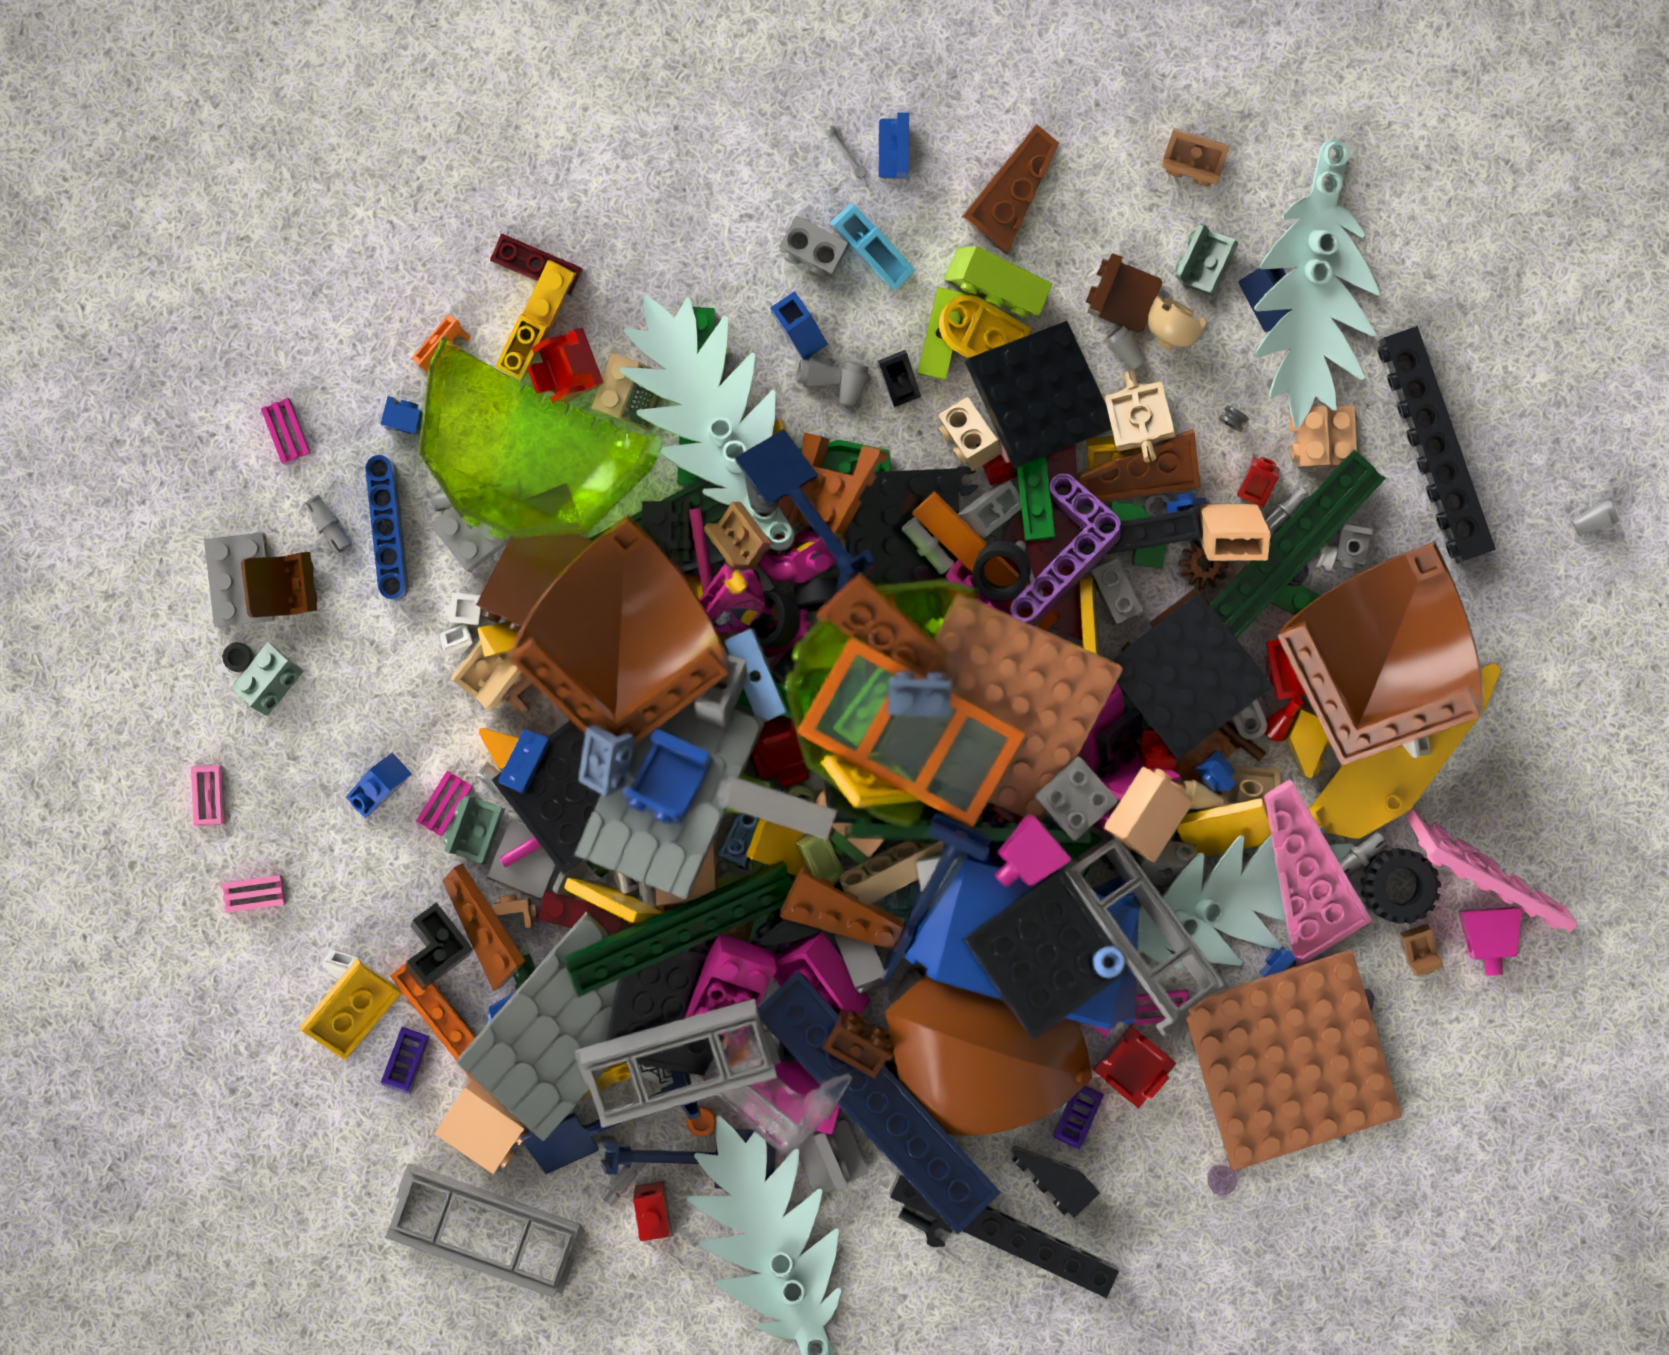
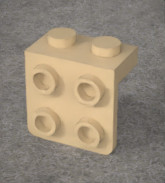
M479 640L450 679L474 696L485 709L492 711L504 702L508 689L512 684L518 683L524 674L510 661L511 651L485 657L481 640Z

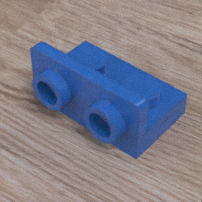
M897 113V119L879 120V178L908 179L909 113Z
M524 729L499 777V783L525 795L551 743L550 739L539 733L535 734Z

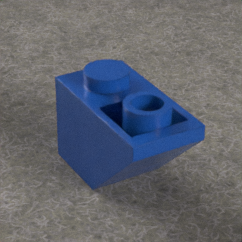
M795 291L770 307L771 314L803 360L808 359L828 345L813 317Z
M392 752L373 766L346 798L354 809L359 811L366 819L396 792L412 773Z

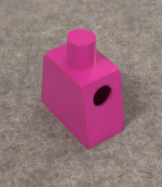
M1028 814L999 849L998 854L1006 864L994 876L1005 888L1018 877L1026 885L1031 886L1072 859L1034 816Z
M1503 907L1460 910L1459 917L1470 958L1484 959L1485 975H1503L1502 957H1515L1518 953L1521 908Z

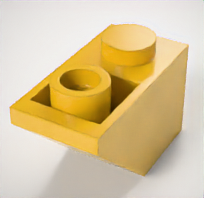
M1298 710L1286 739L1301 776L1311 779L1313 774L1318 775L1324 762V759L1320 757L1324 748H1329L1331 743L1318 717L1303 710Z

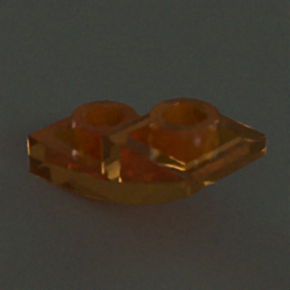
M1217 729L1190 750L1175 765L1174 771L1181 776L1183 781L1190 782L1195 780L1201 783L1202 777L1195 770L1201 762L1213 751L1217 750L1227 759L1237 748L1223 732Z

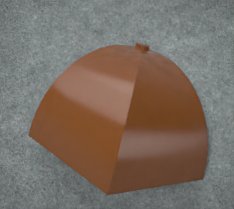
M628 514L583 550L549 586L521 627L510 656V661L585 734L588 727L597 725L617 738L628 733L634 736L633 746L729 674L728 662L721 640L697 595L669 557Z
M1435 541L1377 564L1337 585L1294 615L1277 635L1341 766L1481 717L1483 709V682L1474 637L1456 585Z
M927 974L885 1011L900 1083L948 1135L973 1136L993 1134L1027 1125L1045 1117L1064 1105L1092 1079L1086 1042L1076 1020L1063 1018L1040 1036L1030 1040L1002 999L935 981Z

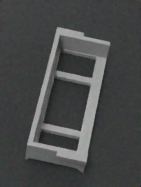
M1116 837L1108 843L1103 839L1078 856L1076 859L1079 863L1064 874L1166 1017L1156 1025L1162 1035H1164L1189 1017L1191 1014L1188 1010L1224 985V982L1126 846ZM1106 854L1126 884L1100 901L1080 871ZM1131 891L1176 952L1152 971H1150L1107 911L1109 906ZM1182 960L1203 990L1177 1008L1157 978Z
M755 999L574 1050L584 1083L589 1085L602 1128L777 1078L775 1063L780 1062L771 1030H764ZM753 1025L765 1064L730 1074L718 1034ZM709 1037L720 1077L648 1097L636 1058ZM627 1061L639 1100L607 1109L594 1070Z
M407 1164L396 1195L399 1201L385 1238L553 1298L556 1292L563 1294L574 1263V1259L569 1258L581 1224L419 1166ZM414 1182L446 1193L431 1238L399 1227ZM455 1197L525 1221L510 1266L440 1241ZM534 1225L567 1236L552 1281L519 1269Z

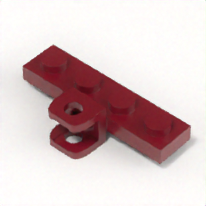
M548 891L544 893L537 919L572 928L583 914L587 912L611 935L637 925V923H631L591 902Z

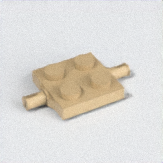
M1127 370L1123 374L1127 387L1120 392L1105 396L1117 451L1141 447L1144 461L1150 462L1148 451L1150 452L1151 460L1154 461L1156 455L1153 444L1176 437L1163 383L1160 381L1149 385L1138 384L1136 371L1130 370L1132 380H1130Z

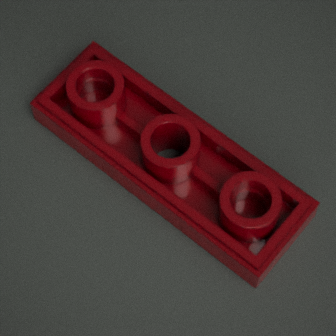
M502 233L490 258V262L537 282L547 261L551 260L576 273L567 292L570 296H572L583 270L582 267ZM540 260V267L536 269L532 268V261Z

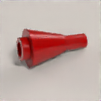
M1295 696L1286 707L1265 718L1267 722L1265 736L1277 742L1286 740L1295 714L1303 705V700Z

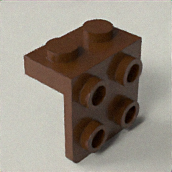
M1112 253L1108 260L1102 259L1096 274L1101 277L1097 288L1091 287L1086 299V303L1090 304L1087 313L1118 326L1125 325L1127 329L1141 333L1148 321L1151 306L1162 286V280L1157 276L1122 263L1123 257Z
M310 552L242 560L241 568L246 610L250 618L299 615L317 611V593L313 578L314 566L311 561Z

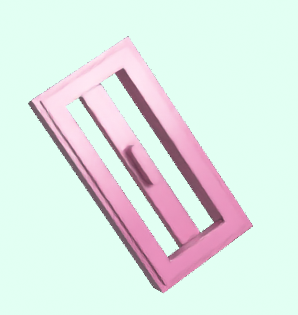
M222 765L191 767L193 825L225 824ZM199 772H204L206 819H201ZM211 772H214L217 819H213Z
M282 875L221 884L224 893L225 913L285 904ZM276 882V888L235 894L230 893V888ZM270 894L278 895V899L232 906V900Z

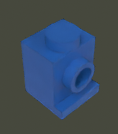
M387 396L380 425L388 429L419 436L420 430L426 429L429 413L417 409L418 404L401 400L400 405H398L394 397Z

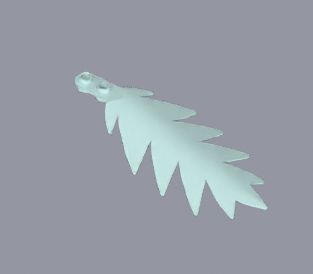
M1330 139L1322 145L1310 197L1298 200L1282 215L1283 220L1300 219L1272 246L1259 265L1260 269L1296 267L1283 276L1255 306L1256 311L1291 310L1278 321L1254 353L1255 357H1261L1289 349L1275 374L1269 396L1274 398L1288 391L1290 411L1294 428L1296 429L1300 428L1309 413L1315 397L1331 410H1337L1335 387L1324 356L1358 379L1363 380L1365 378L1355 354L1332 318L1369 336H1375V332L1366 315L1348 289L1338 279L1345 280L1374 295L1380 294L1368 265L1351 237L1343 229L1345 228L1360 238L1365 237V233L1352 214L1340 204H1337L1339 192L1342 188L1346 162L1349 158L1348 147L1338 139ZM1331 149H1335L1336 151V157L1334 159H1331L1330 157ZM1325 178H1328L1329 186L1325 189L1323 182Z
M647 294L643 295L644 315L648 331L625 328L624 331L640 351L663 369L622 367L620 372L639 386L678 404L677 406L637 410L639 417L680 437L699 442L659 447L657 452L680 468L716 486L722 487L703 489V495L729 506L732 502H742L771 541L769 546L771 549L780 551L789 548L794 541V531L782 511L777 506L769 516H760L759 513L751 508L745 475L734 461L735 457L773 435L776 402L775 390H771L741 422L753 379L755 353H750L720 385L728 344V317L724 316L698 352L696 318L690 298H685L674 318L661 304ZM777 534L785 536L782 540L774 539Z
M1319 827V829L1321 830V832H1322V834H1323L1324 831H1325V828H1324V827ZM1271 835L1251 857L1243 870L1244 837L1238 836L1212 870L1203 887L1204 854L1199 853L1180 872L1162 896L1209 962L1235 966L1242 965V961L1215 928L1230 936L1260 946L1281 949V944L1255 914V912L1286 921ZM1331 844L1329 846L1339 862L1350 852L1349 849L1353 847V844ZM1141 904L1139 907L1138 954L1143 951L1151 959L1163 963L1173 955L1168 949L1174 952L1175 950ZM1178 962L1173 967L1182 969L1183 965Z
M717 1116L716 1142L718 1155L695 1153L694 1157L706 1174L731 1196H688L686 1199L709 1217L729 1228L744 1233L700 1241L699 1246L724 1260L760 1274L717 1280L716 1286L720 1287L737 1301L770 1318L780 1320L758 1323L757 1328L781 1339L793 1340L796 1338L802 1355H814L810 1350L814 1343L822 1346V1352L819 1355H835L823 1326L828 1323L836 1310L841 1288H836L822 1303L821 1301L826 1292L835 1261L839 1229L835 1228L801 1255L811 1234L823 1191L818 1189L784 1216L797 1173L799 1150L794 1149L765 1181L767 1146L763 1126L759 1125L745 1143L734 1128L721 1116Z

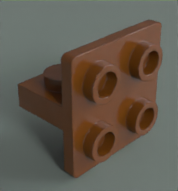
M841 1009L836 1025L823 1044V1050L874 1079L885 1061H890L893 1057V1047L889 1031L882 1026L875 1025L873 1027L866 1023L865 1018L853 1010L847 1012Z

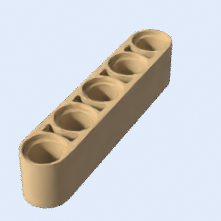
M905 840L843 873L840 877L844 893L849 891L857 895L859 901L870 905L918 880L916 860L943 855L942 849L946 843L941 841Z

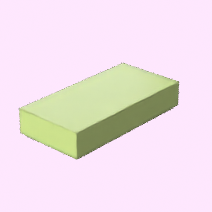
M807 834L796 842L808 869L811 871V875L820 880L825 878L834 883L845 873L829 838L826 840Z

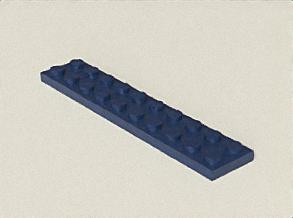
M798 971L758 1007L762 1023L771 1030V1033L956 1234L964 1230L1001 1193L884 1064L874 1079L823 1050L824 1042L838 1021V1014Z

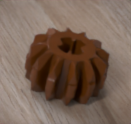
M1196 541L1191 542L1190 545L1193 552L1188 549H1183L1181 552L1189 559L1178 561V565L1187 566L1188 568L1182 571L1180 576L1192 575L1188 581L1189 586L1194 585L1197 579H1199L1198 587L1200 590L1205 589L1206 579L1212 588L1216 587L1217 582L1214 576L1224 580L1226 576L1219 569H1228L1229 564L1220 563V560L1208 561L1202 544L1200 549ZM1202 556L1205 557L1206 562L1211 564V567L1205 569L1206 572H1202V567L1197 566V561L1202 560Z

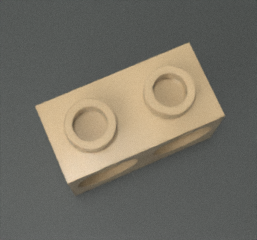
M966 397L938 415L942 425L938 430L946 443L952 441L956 448L953 449V452L961 465L967 463L971 471H974L1002 454L997 438L969 397ZM965 422L962 427H955L958 423ZM974 444H980L976 449H969Z

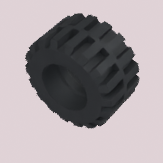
M1392 848V850L1380 852V855L1377 857L1374 856L1370 860L1371 864L1364 868L1365 877L1361 878L1360 883L1364 890H1361L1362 897L1366 898V905L1378 917L1398 924H1410L1416 922L1417 919H1424L1427 917L1426 913L1433 911L1436 907L1434 902L1435 899L1439 900L1441 894L1437 892L1438 888H1441V881L1437 880L1438 870L1432 867L1433 863L1428 858L1423 857V854L1408 849ZM1398 868H1405L1411 871L1416 880L1414 895L1404 903L1391 901L1385 890L1388 876Z

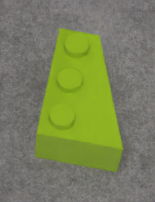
M978 246L957 248L944 278V281L954 284L966 292L986 298V301L999 307L1003 305L1012 309V314L1023 319H1027L1028 316L1040 315L1053 284Z

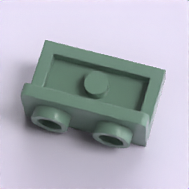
M1200 223L1196 231H1193L1189 237L1188 248L1184 257H1181L1177 262L1175 277L1182 285L1214 297L1239 243L1236 239L1210 231L1206 225Z
M267 642L231 686V689L250 707L267 716L278 705L291 686L296 683L299 676L303 673V669L291 662L275 646Z
M464 796L463 800H460L455 808L454 814L456 819L453 828H450L445 836V852L459 855L480 864H486L505 808L475 797Z

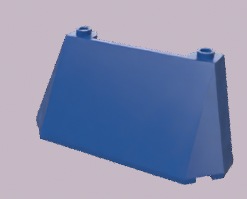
M962 852L931 901L924 916L915 926L913 938L905 951V959L912 964L920 962L928 968L926 974L935 981L1002 999L962 941V938L1045 879H1041L1034 885L1028 886L1018 877L1005 888L994 876L1002 867L997 866V862L990 852L984 861ZM1115 891L1108 892L1107 897ZM1129 892L1109 906L1107 911L1138 953L1139 907L1137 897ZM1097 895L1100 901L1106 898L1104 896ZM1130 969L1129 972L1065 1018L1107 1030L1115 1028L1119 1022H1123L1125 1025L1134 1024L1136 1019L1137 977Z

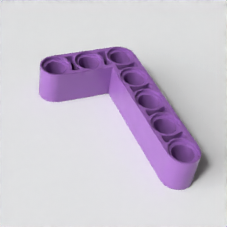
M1059 474L1052 479L1050 483L1052 502L1081 527L1083 531L1012 603V617L1032 626H1036L1114 547L1121 537V523L1118 516L1068 474ZM1061 487L1071 489V492L1064 496L1057 494L1056 491ZM1082 506L1093 508V511L1086 515L1078 512ZM1107 524L1115 528L1113 532L1108 534L1100 531V528ZM1086 545L1092 546L1095 549L1088 555L1082 554L1079 551L1080 548ZM1069 566L1074 569V572L1071 575L1063 576L1059 573V570L1062 567ZM1045 587L1051 588L1054 591L1048 597H1042L1038 592ZM1024 608L1033 611L1032 615L1028 618H1021L1017 614Z

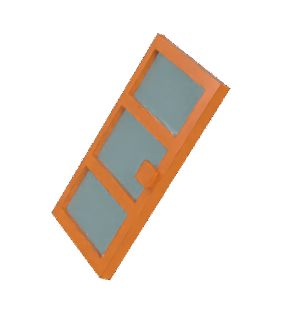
M850 636L804 720L798 727L797 733L965 826L972 828L1023 740L1025 733L952 692L950 696V717L888 715L889 677H896V672L914 671ZM914 672V678H925Z

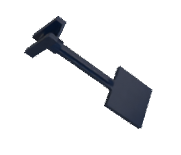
M784 429L735 457L734 461L768 506L785 496L791 498L837 560L836 564L841 570L836 587L838 592L859 573L869 580L875 560L867 550L855 558L850 552L847 553L801 491L800 487L817 478L818 474Z
M936 812L931 821L929 836L946 843L942 849L943 855L915 906L912 907L904 921L903 930L893 949H889L887 952L882 977L883 983L887 984L913 938L916 923L924 916L954 860L958 859L963 851L984 861L989 853L987 846L991 841V837Z
M670 1070L673 1083L661 1088L662 1091L651 1096L692 1085L690 1074ZM697 1101L680 1105L690 1120L701 1116ZM574 1112L567 1115L544 1142L533 1131L521 1136V1141L544 1173L548 1174L599 1151V1147L592 1136L620 1123L602 1128L600 1119L583 1125Z
M756 1129L735 1130L746 1143ZM764 1130L767 1146L765 1181L775 1171L776 1130ZM602 1136L604 1147L606 1150H610V1152H605V1159L610 1160H601L600 1166L605 1175H618L619 1165H630L631 1162L699 1164L694 1157L695 1153L718 1155L717 1143L715 1152L633 1150L631 1147L619 1146L614 1136ZM714 1181V1188L723 1189Z

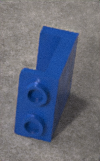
M656 728L650 738L653 745L630 789L625 788L623 795L629 800L627 804L640 812H644L646 808L654 812V817L663 823L670 825L673 821L681 825L714 759L709 752Z

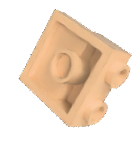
M1311 406L1299 429L1294 428L1292 415L1290 414V430L1295 432L1296 443L1291 444L1292 461H1297V468L1338 466L1352 450L1355 449L1357 451L1355 406H1337L1335 411L1327 406Z

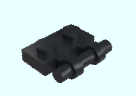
M642 501V529L671 561L672 550H680V561H692V550H695L694 540H692L689 510L693 509V502L682 501L681 513H673L672 501ZM673 523H681L680 540H673Z
M1132 708L1098 733V759L1102 760L1101 765L1096 769L1099 777L1104 778L1108 774L1113 775L1120 769V765L1131 762L1136 757V753L1140 751V745L1136 741L1143 737V715L1138 709Z

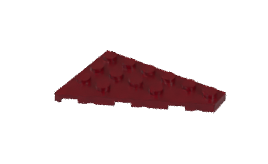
M1075 445L1046 456L1049 484L1059 474H1068L1077 480ZM1061 487L1056 492L1064 496L1069 494L1071 489ZM1053 502L1052 510L1056 539L1026 543L1022 509H1020L1011 517L1001 540L1013 544L1019 540L1025 542V552L1030 560L1035 579L1079 535L1080 527L1055 506ZM1001 556L1019 574L1018 565L1012 559ZM1069 566L1062 567L1059 570V573L1063 576L1071 575L1074 572V569ZM1079 581L1054 607L1060 616L1050 627L1083 641ZM1048 587L1042 588V597L1052 595L1053 589Z

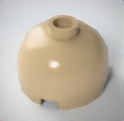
M1160 296L1156 297L1148 315L1150 331L1158 337L1156 343L1168 350H1172L1174 346L1180 348L1192 346L1200 339L1209 321L1203 316L1199 320L1193 318V310L1168 298H1164L1162 301Z

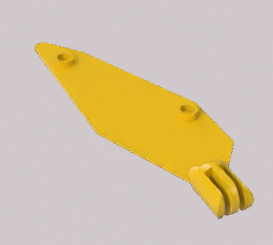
M1495 663L1481 668L1483 682L1482 713L1487 707L1500 674V667ZM1478 718L1428 735L1431 750L1429 755L1413 758L1403 745H1399L1342 765L1308 808L1318 827H1324V833L1360 839L1410 811Z

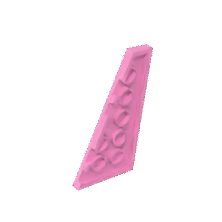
M1289 779L1265 794L1264 799L1291 953L1296 957L1293 964L1297 967L1307 963L1372 922V919L1294 783Z
M1411 808L1405 817L1419 839L1418 844L1428 853L1426 857L1432 863L1439 867L1443 864L1450 867V870L1461 879L1468 877L1474 880V883L1486 892H1489L1490 889L1493 890L1508 904L1512 905L1515 902L1521 905L1520 907L1527 914L1536 917V915L1543 917L1545 922L1555 929L1562 927L1572 932L1578 922L1568 908L1538 889L1532 893V889L1522 881V878L1514 873L1508 877L1498 868L1499 864L1462 839L1457 838L1454 842L1452 836L1436 822H1433L1431 826L1425 823L1420 816L1421 813L1416 809Z

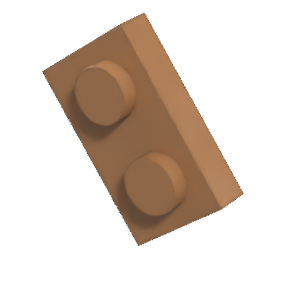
M1173 128L1161 167L1166 169L1165 172L1169 175L1180 178L1186 175L1194 178V182L1203 186L1218 185L1230 145Z
M732 502L719 523H707L704 527V531L710 537L712 544L718 548L726 563L733 569H754L771 544V541L742 502Z

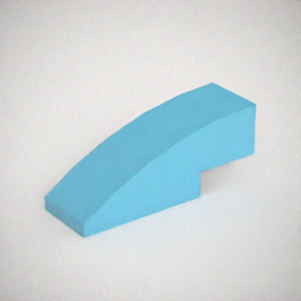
M849 204L829 223L835 232L844 241L848 242L851 249L893 291L916 271L856 205Z

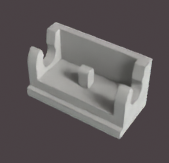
M1011 480L994 485L959 512L958 515L979 536L986 537L1022 509L1020 494Z
M839 934L834 935L854 987L859 991V994L887 986V984L882 982L884 969L873 944Z

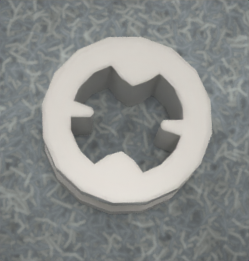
M1326 543L1317 552L1314 566L1319 568L1322 565L1325 567V570L1330 571L1337 556L1338 546L1332 545V547H1329Z

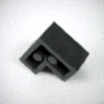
M437 902L412 920L410 927L426 947L406 962L405 969L423 991L467 958L473 950Z

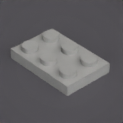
M265 533L204 539L214 627L275 621L274 616L250 618L247 615L241 562L243 559L267 557Z

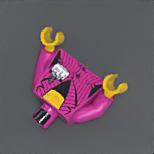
M809 526L794 536V541L789 548L780 551L772 549L762 556L757 565L776 582L804 583L820 572L826 571L836 560L814 529Z
M724 564L699 599L717 633H743L753 621L766 624L772 614V609L765 606L762 592L763 586L754 571L746 570L739 572Z

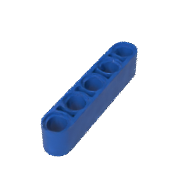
M374 455L368 459L365 472L379 592L383 597L390 600H400L406 596L409 585L395 464L387 457ZM379 462H386L388 466L387 473L382 477H376L374 474L375 465ZM382 491H388L391 495V500L386 506H379L377 502V497ZM391 520L394 524V530L390 535L383 536L380 526L384 521ZM394 549L397 553V560L392 565H386L383 556L387 550ZM391 579H398L400 590L396 594L390 595L386 589L387 583Z

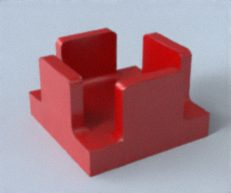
M583 328L574 329L564 335L547 338L531 347L533 353H540L543 362L528 366V373L537 394L551 391L555 393V395L550 397L552 403L564 404L604 383Z
M1280 640L1265 642L1268 656L1264 657L1268 679L1274 686L1276 699L1281 700L1306 695Z
M780 715L765 722L752 751V757L761 779L767 780L778 776L780 787H785L807 780L809 778L807 767L821 762L816 744L797 733L798 727L802 723L801 720Z
M1130 1024L1096 1064L1093 1071L1139 1109L1148 1098L1151 1100L1170 1078L1168 1074L1177 1063Z

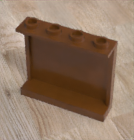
M524 510L476 603L484 611L482 616L495 623H499L500 619L509 623V629L519 633L528 615L549 586L593 541Z

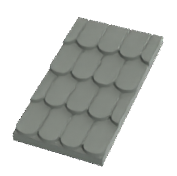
M695 699L657 728L709 752L714 759L682 824L680 825L673 821L670 825L663 823L654 817V812L646 808L644 812H640L627 804L629 800L623 795L625 788L630 789L653 745L650 739L654 732L652 731L632 747L633 753L630 758L628 781L625 788L607 796L601 794L575 852V855L683 899L689 897L728 808L719 804L720 798L717 797L719 786L722 780H727L728 775L741 779L766 722L765 719L734 708L726 727L723 728L697 719Z
M587 912L583 914L457 1058V1064L485 1090L490 1092L495 1099L511 1111L515 1117L533 1131L543 1142L590 1089L589 1085L584 1083L574 1050L606 1042L618 983L617 980L581 997H578L574 991L563 957L611 936ZM608 1066L594 1070L597 1080Z

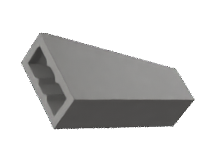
M728 775L726 781L722 780L717 793V797L720 798L719 804L724 807L826 840L836 814V810Z

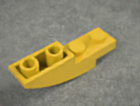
M551 260L547 261L523 313L519 315L495 365L497 369L520 381L524 378L528 371L527 367L532 365L538 352L533 353L531 347L546 339L566 300L564 298L576 273Z

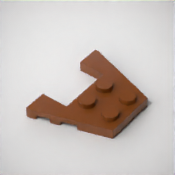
M804 432L802 454L818 476L800 487V489L830 530L844 535L862 503L859 497L866 485L871 486L876 478V475L873 474L879 462L884 463L889 453L880 449L862 446L853 476L826 470L821 467L830 439ZM797 508L796 522L811 526Z

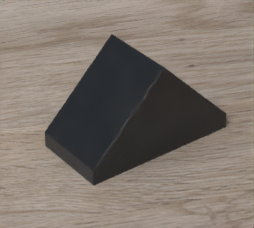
M906 350L877 361L878 370L894 408L921 397Z

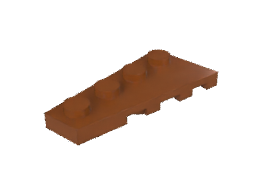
M1038 124L1033 126L961 216L1005 254H1008L1017 231H1019L1023 223V218L1035 197L1040 181L1044 177L1059 144Z
M1194 429L1175 435L1176 437L1153 444L1156 455L1154 461L1151 460L1150 452L1148 451L1150 462H1145L1142 449H1139L1079 473L1080 484L1101 502L1201 488Z
M860 573L817 612L816 617L818 619L833 623L849 636L852 634L867 642V646L876 651L879 649L892 656V660L925 678L927 673H932L948 658V653Z
M462 863L453 867L442 882L493 991L502 988L526 961Z
M803 866L780 910V915L783 919L891 950L903 930V920L873 904H864L858 900L857 895L849 891L847 893L840 891L834 887L833 882L825 878L820 880L811 875V871Z

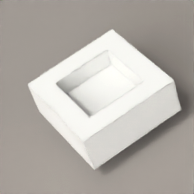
M452 593L449 622L480 625L482 609L476 603L481 595Z

